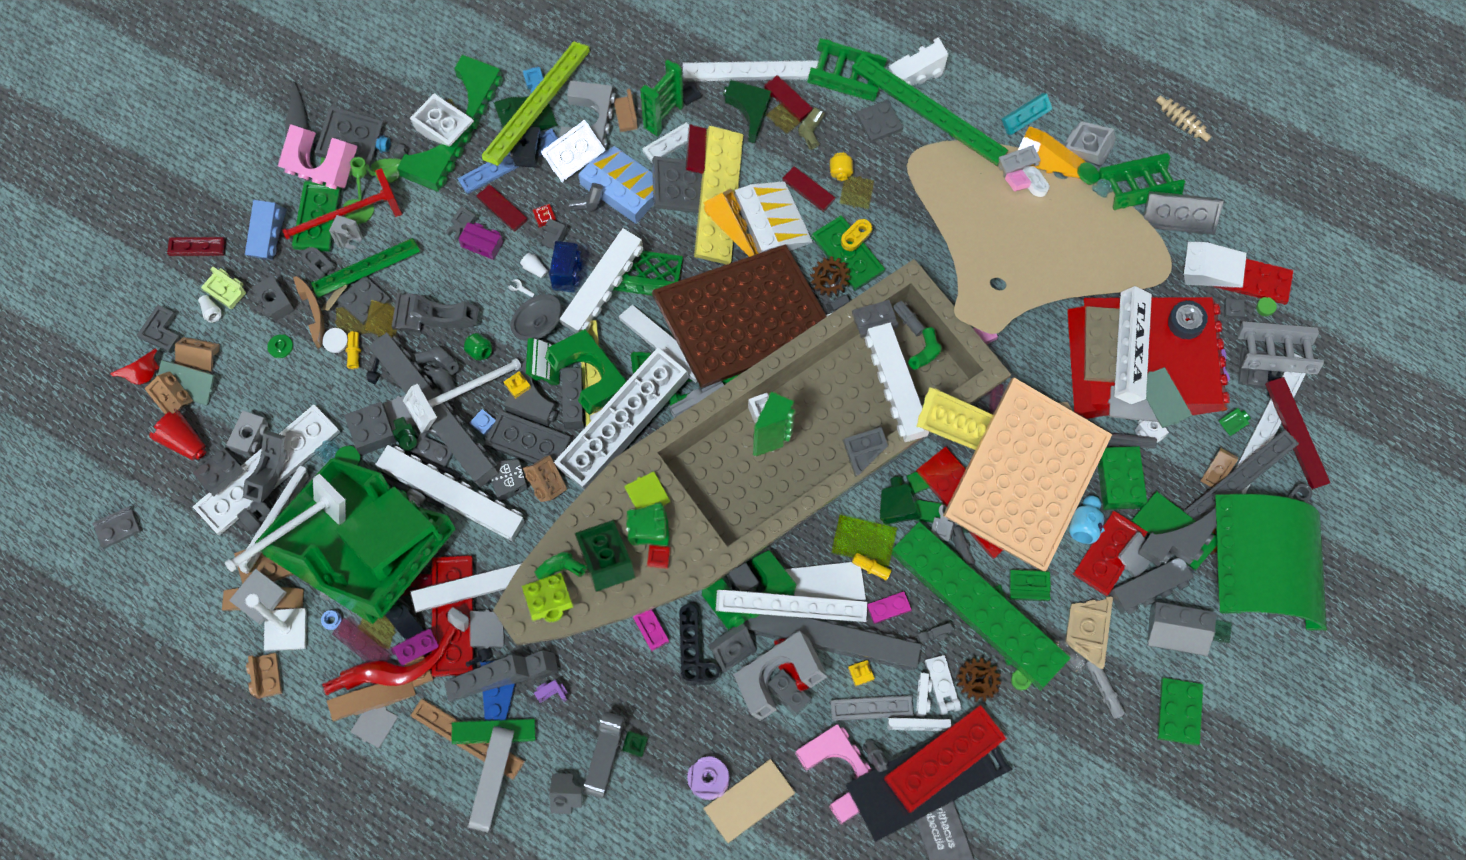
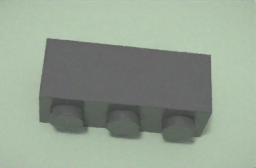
M581 368L562 369L563 425L565 430L584 429V408L578 402L580 393L583 390Z

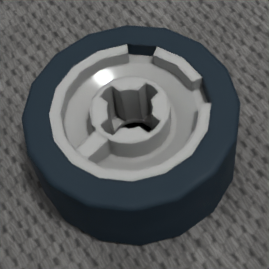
M1182 301L1175 305L1168 317V326L1175 336L1181 339H1193L1204 330L1208 321V315L1200 304L1194 301Z

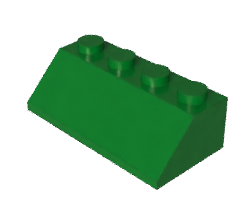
M774 392L770 393L754 426V456L782 448L785 441H790L793 434L794 414L796 412V409H793V400Z

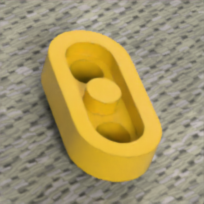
M866 219L857 220L842 235V247L848 251L857 249L870 236L872 230L871 223Z

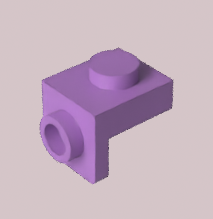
M555 680L549 684H541L534 693L539 703L556 693L559 694L563 702L567 701L565 697L567 694L566 689L562 683L558 685Z

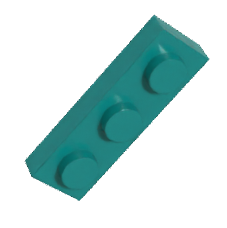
M1047 93L1040 94L1001 118L1008 135L1014 134L1052 110Z

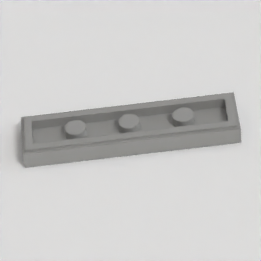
M912 696L830 700L832 721L913 717Z

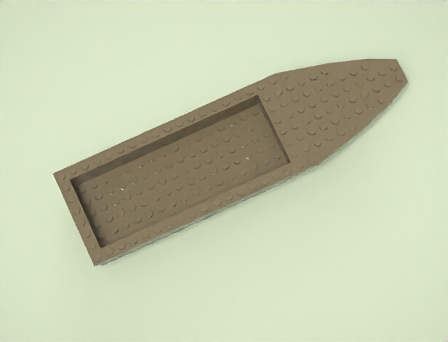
M913 259L615 457L555 521L516 570L493 611L515 644L523 645L561 639L619 622L703 590L733 569L763 553L934 434L929 432L928 436L905 442L903 436H899L897 419H893L890 408L892 406L890 400L887 401L885 398V386L883 383H880L877 372H879L878 367L873 365L871 359V348H867L865 337L860 338L859 330L852 316V310L886 300H890L893 308L897 302L902 301L912 313L916 314L915 317L925 328L932 327L935 329L937 343L942 347L941 353L928 365L914 370L909 366L908 361L926 346L923 333L916 337L907 324H903L902 318L893 309L896 321L899 324L898 328L893 329L922 408L929 388L937 389L974 406L987 397L996 386L1007 380L1011 376L1010 372L974 329L955 316L953 304L917 261ZM771 392L793 400V409H796V412L794 414L793 434L790 441H785L782 448L754 456L753 438L755 422L748 408L749 399L764 393H768L769 396ZM882 427L888 447L860 475L855 477L843 439ZM653 471L670 500V503L663 506L668 518L670 535L668 546H665L670 547L668 569L647 567L650 544L634 546L628 540L626 512L628 510H636L624 486L637 480V477H643ZM614 520L632 561L635 579L596 592L587 569L582 577H578L567 569L556 572L555 574L562 573L573 608L562 611V617L556 622H547L544 618L533 621L522 586L539 580L534 571L545 560L561 552L571 553L573 559L585 565L575 533Z

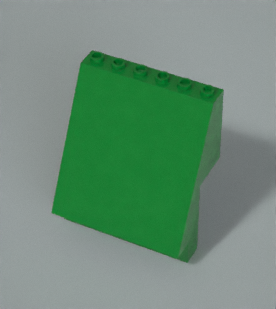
M331 458L315 475L320 474L345 499V522L390 490L381 473L335 458ZM313 479L254 542L255 544L316 504L313 493ZM418 506L419 511L422 509L429 518L428 520L432 519L437 524L439 529L436 531L440 538L437 539L430 533L382 569L387 577L381 582L345 545L335 530L340 525L323 509L262 549L261 552L265 557L373 625L378 618L382 619L455 531V527L448 516Z

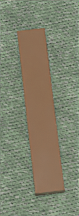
M421 699L410 716L452 742V722L459 721L424 699ZM489 743L456 744L485 762ZM509 752L503 774L514 780L525 762Z

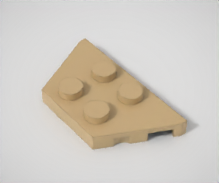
M1106 597L1105 600L1100 601L1091 600L1086 603L1071 604L1069 609L1065 644L1100 669H1103L1105 666L1113 597Z

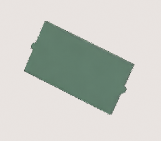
M161 360L159 373L156 376L171 372L188 392L193 402L203 405L209 404L215 375Z
M1164 367L1154 372L1149 371L1147 374L1146 399L1161 427L1165 428L1172 424H1179L1180 421L1192 417L1190 410L1166 368Z

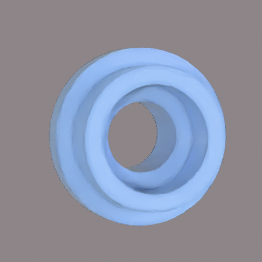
M328 610L321 617L323 627L328 630L338 628L342 622V617L336 610ZM335 617V621L333 623H329V618Z

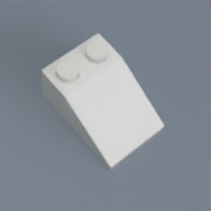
M433 94L410 118L416 131L430 140L449 147L474 122L469 116L436 94Z
M1188 242L1184 269L1185 284L1243 287L1247 253L1207 242Z

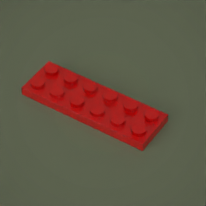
M945 446L920 466L916 472L947 507L966 469ZM967 530L992 559L1004 551Z
M472 556L432 558V586L473 576ZM473 598L432 608V634L438 645L449 625L454 626L448 622V612L452 607L469 618L468 628L465 632L456 629L444 653L432 666L433 677L460 676L474 670V664L469 667L466 666V662L474 659V647H470V611H473Z
M980 705L888 774L884 779L909 813H911L1007 738Z

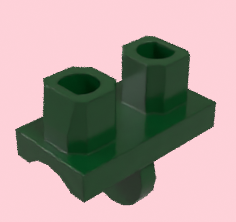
M404 417L394 420L393 423L396 429L392 430L399 445L405 451L415 449L418 437L411 423L408 424Z

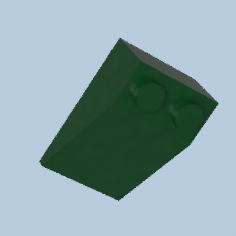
M529 96L509 97L493 102L502 129ZM549 103L530 127H539L541 132L558 126Z
M614 520L575 533L596 592L635 579L632 561Z

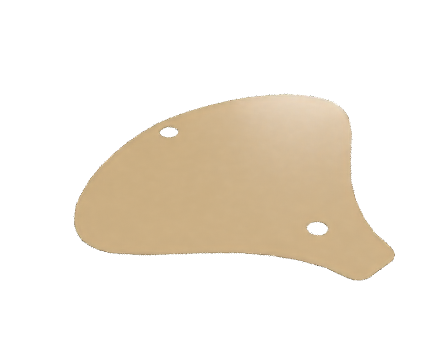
M942 141L925 145L913 152L908 160L907 170L913 187L945 239L954 261L958 280V296L954 307L955 316L960 321L988 334L999 333L1014 318L1046 303L1080 296L1119 293L1134 286L1146 289L1163 283L1171 273V257L1157 231L1133 206L1113 210L1115 193L1106 185L1100 184L1099 181L1089 185L1080 178L1068 177L1060 179L1054 175V171L1050 174L1046 173V170L1038 169L1049 184V190L1045 196H1035L1028 188L1014 192L1003 177V170L1000 171L998 166L960 141ZM1002 145L1003 147L1008 149L1007 154L1015 152L1019 149L1013 146ZM1000 278L1005 281L1006 288L1004 290H995L991 287L990 280Z

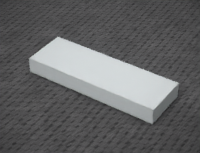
M687 122L642 148L650 162L652 163L654 156L665 157L687 144L689 124Z
M889 718L887 721L888 730L947 731L951 727V720Z

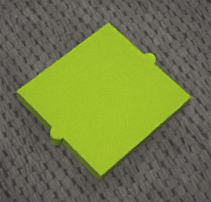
M654 471L643 477H637V480L624 486L636 509H642L659 502L663 506L670 503Z

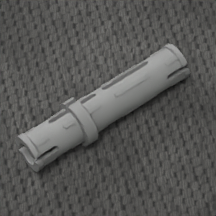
M1090 661L1087 662L1086 665L1103 696L1102 700L1109 707L1113 718L1117 719L1125 715L1126 713L1117 698L1119 696L1117 692H1114L1104 670L1098 668Z

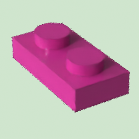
M905 592L867 604L874 624L911 611Z
M652 609L633 616L651 652L669 643Z

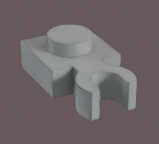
M941 505L939 507V514L941 516L940 518L934 517L931 532L938 539L951 541L955 522L943 516L945 505Z

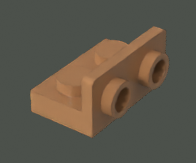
M171 372L158 375L145 388L164 414L169 411L174 413V409L180 411L185 405L193 401Z
M550 455L543 457L533 465L523 468L526 479L530 482L534 494L540 502L551 501L567 490Z
M273 653L260 657L248 656L249 662L246 663V670L251 677V682L248 684L250 693L258 699L282 694L277 654Z

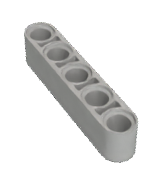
M496 726L493 728L468 828L489 832L514 734L513 730Z

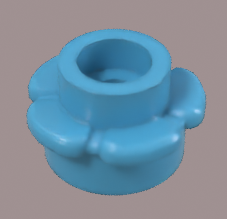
M384 135L377 138L376 148L379 149L380 153L389 152L390 138Z

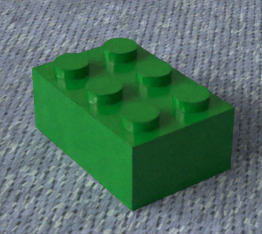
M1140 446L1105 448L1097 465L1103 510L1142 509L1147 503Z

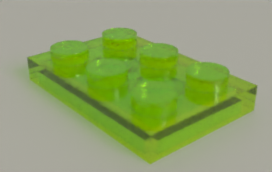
M839 515L831 553L853 558L856 553H859L870 560L875 559L881 565L889 566L897 528Z

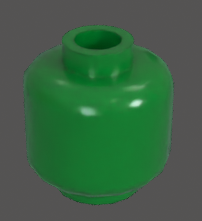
M474 333L465 339L464 351L476 361H481L491 355L492 344L491 341L480 333Z

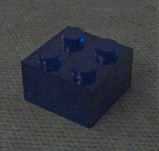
M555 241L549 272L552 290L575 293V287H579L580 276H578V271L582 270L583 259H581L582 252L579 251L577 243Z

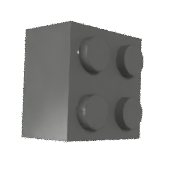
M382 402L344 415L355 448L361 456L387 445L397 443Z

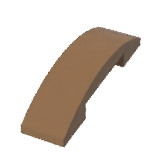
M297 276L293 277L302 301L306 299L309 301L315 323L308 326L313 342L317 348H321L325 326L320 305L306 283Z
M280 587L287 593L275 608H303L304 589ZM239 588L224 590L222 611L240 610L229 601Z

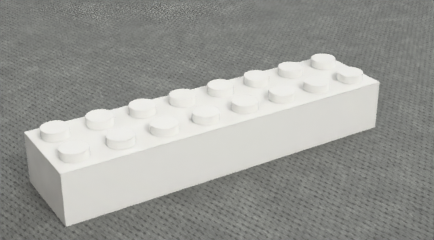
M657 348L556 459L555 465L585 490L604 468L626 449L689 378L687 371L661 349Z

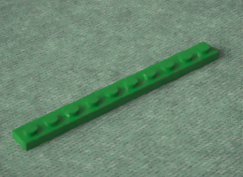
M863 53L853 64V71L994 165L998 166L999 157L1008 153V149Z

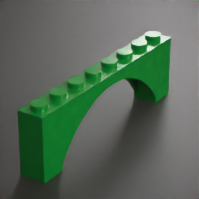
M461 55L454 70L456 77L462 80L468 92L466 115L473 119L474 122L450 147L440 144L418 154H405L397 167L400 177L437 192L446 185L449 172H453L457 158H460L463 154V147L466 143L470 142L473 129H477L481 115H484L487 111V104L494 99L496 88L500 87L503 82L499 68L465 55Z

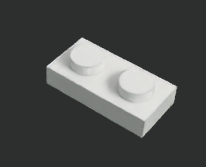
M921 673L918 678L916 717L922 718L925 717L926 712H930L931 701L927 700L928 692H931L932 680H929V674Z

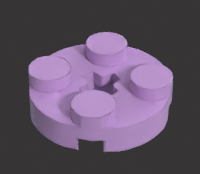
M703 757L694 766L690 767L687 780L695 796L711 800L725 794L730 777L726 766L719 759ZM710 773L714 779L710 783H706L703 777H707V774Z

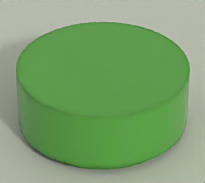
M1269 297L1260 299L1256 305L1257 312L1264 317L1271 316L1277 308L1275 301Z
M1017 670L1012 674L1011 683L1015 689L1026 690L1031 685V681L1023 676L1020 671Z

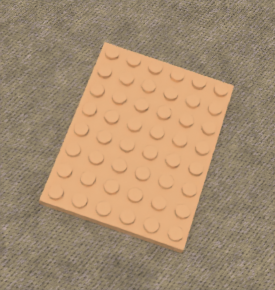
M1011 378L943 516L1040 571H1047L1112 434L1018 379Z

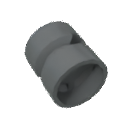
M252 501L249 504V509L244 508L236 515L253 534L260 529L271 511L263 502ZM256 510L262 514L258 519L253 514Z

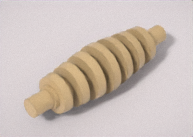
M1161 95L1157 98L1156 101L1162 105L1161 110L1163 112L1168 110L1166 116L1169 118L1173 114L1171 118L1173 123L1179 119L1176 123L1178 128L1184 123L1183 131L1190 128L1188 134L1192 135L1195 132L1194 137L1196 139L1201 137L1206 142L1209 141L1212 136L1206 132L1205 125L1201 128L1199 127L1202 123L1200 120L1194 123L1197 118L1195 115L1189 118L1192 113L1190 110L1183 114L1186 109L1184 106L1178 109L1180 104L1176 102L1172 105L1174 100H1166Z

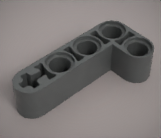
M606 711L603 712L599 726L600 733L583 788L584 794L604 798L611 775L610 769L613 768L617 754L616 749L619 748L623 734L622 729L625 727L626 720L624 716Z

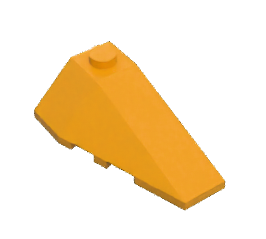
M1029 126L1018 149L1034 145L1040 162L1037 166H1034V164L1029 166L1046 170V173L1050 174L1054 171L1061 172L1064 176L1080 178L1077 168L1086 161L1046 132Z
M728 189L703 202L706 214L749 257L759 253L753 237L746 232L748 225L746 220H743L739 215L741 208L732 189Z

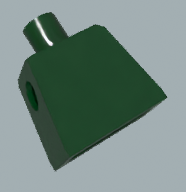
M892 477L890 479L891 487L884 488L881 491L880 520L885 525L920 519L921 515L913 490L908 484L902 485L901 477Z

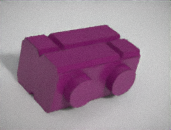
M468 222L459 237V243L464 249L494 260L503 244L501 234L494 229L489 231L484 229L479 223L472 224Z

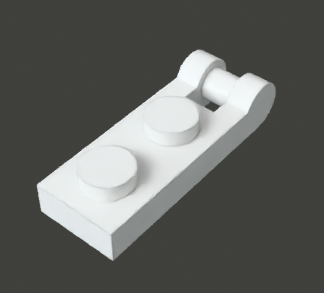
M945 655L925 660L940 714H947V711L951 710L955 712L961 710ZM950 697L951 702L945 703L943 698Z

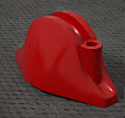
M153 349L137 361L110 373L111 376L123 377L137 385L147 383L153 377L154 371L160 368L154 359L157 349Z

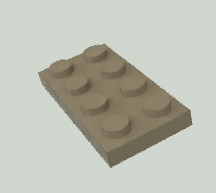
M1086 307L1084 380L1115 382L1120 309Z

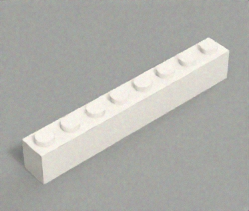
M387 445L375 464L380 471L512 542L514 541L525 523L519 511L515 509L510 511L505 508L506 505L498 500L493 502L488 499L489 496L481 491L476 493L471 490L472 487L467 483L461 482L460 484L454 481L455 478L450 474L444 473L443 475L437 472L438 469L431 464L426 466L421 463L422 460L414 455L409 457L404 454L405 451L403 449Z

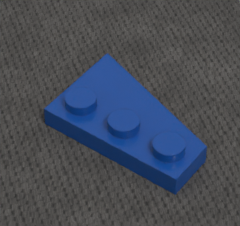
M494 661L480 663V665L482 667ZM516 683L483 691L485 721L507 720Z

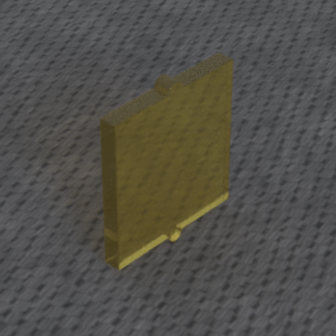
M781 104L767 114L775 123V126H778L786 134L801 123Z
M861 176L848 177L843 183L839 204L850 205L853 208L869 209L874 180L864 179Z
M371 300L364 331L375 334L377 337L384 335L386 332L391 338L395 336L397 329H392L395 308L389 306L388 303L383 304Z
M344 307L336 308L335 324L347 336L351 331L358 332L359 334L370 333L371 319L362 325Z
M385 615L382 619L378 618L373 625L362 618L360 625H358L359 631L355 643L390 649L393 635L396 634L394 631L395 627Z

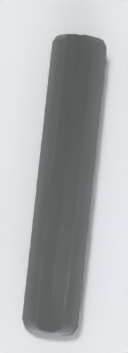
M1110 433L1112 436L1108 442L1110 445L1140 446L1141 448L1151 449L1157 446V438L1113 433Z

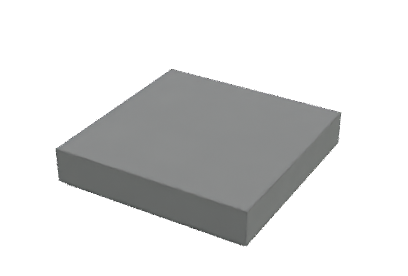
M255 569L229 601L261 625L266 618L255 608H251L246 604L247 596L251 594L257 595L260 602L272 612L287 592Z

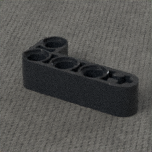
M691 604L683 605L679 611L682 680L687 685L715 684L720 677L719 667L714 663H699L697 610ZM688 611L691 614V624H687L686 612ZM686 631H692L695 634L691 639H686L683 635ZM687 651H693L695 656L692 659H687L684 654ZM691 670L696 673V676L693 679H688L685 677V673ZM714 670L716 676L708 678L705 675L706 671Z

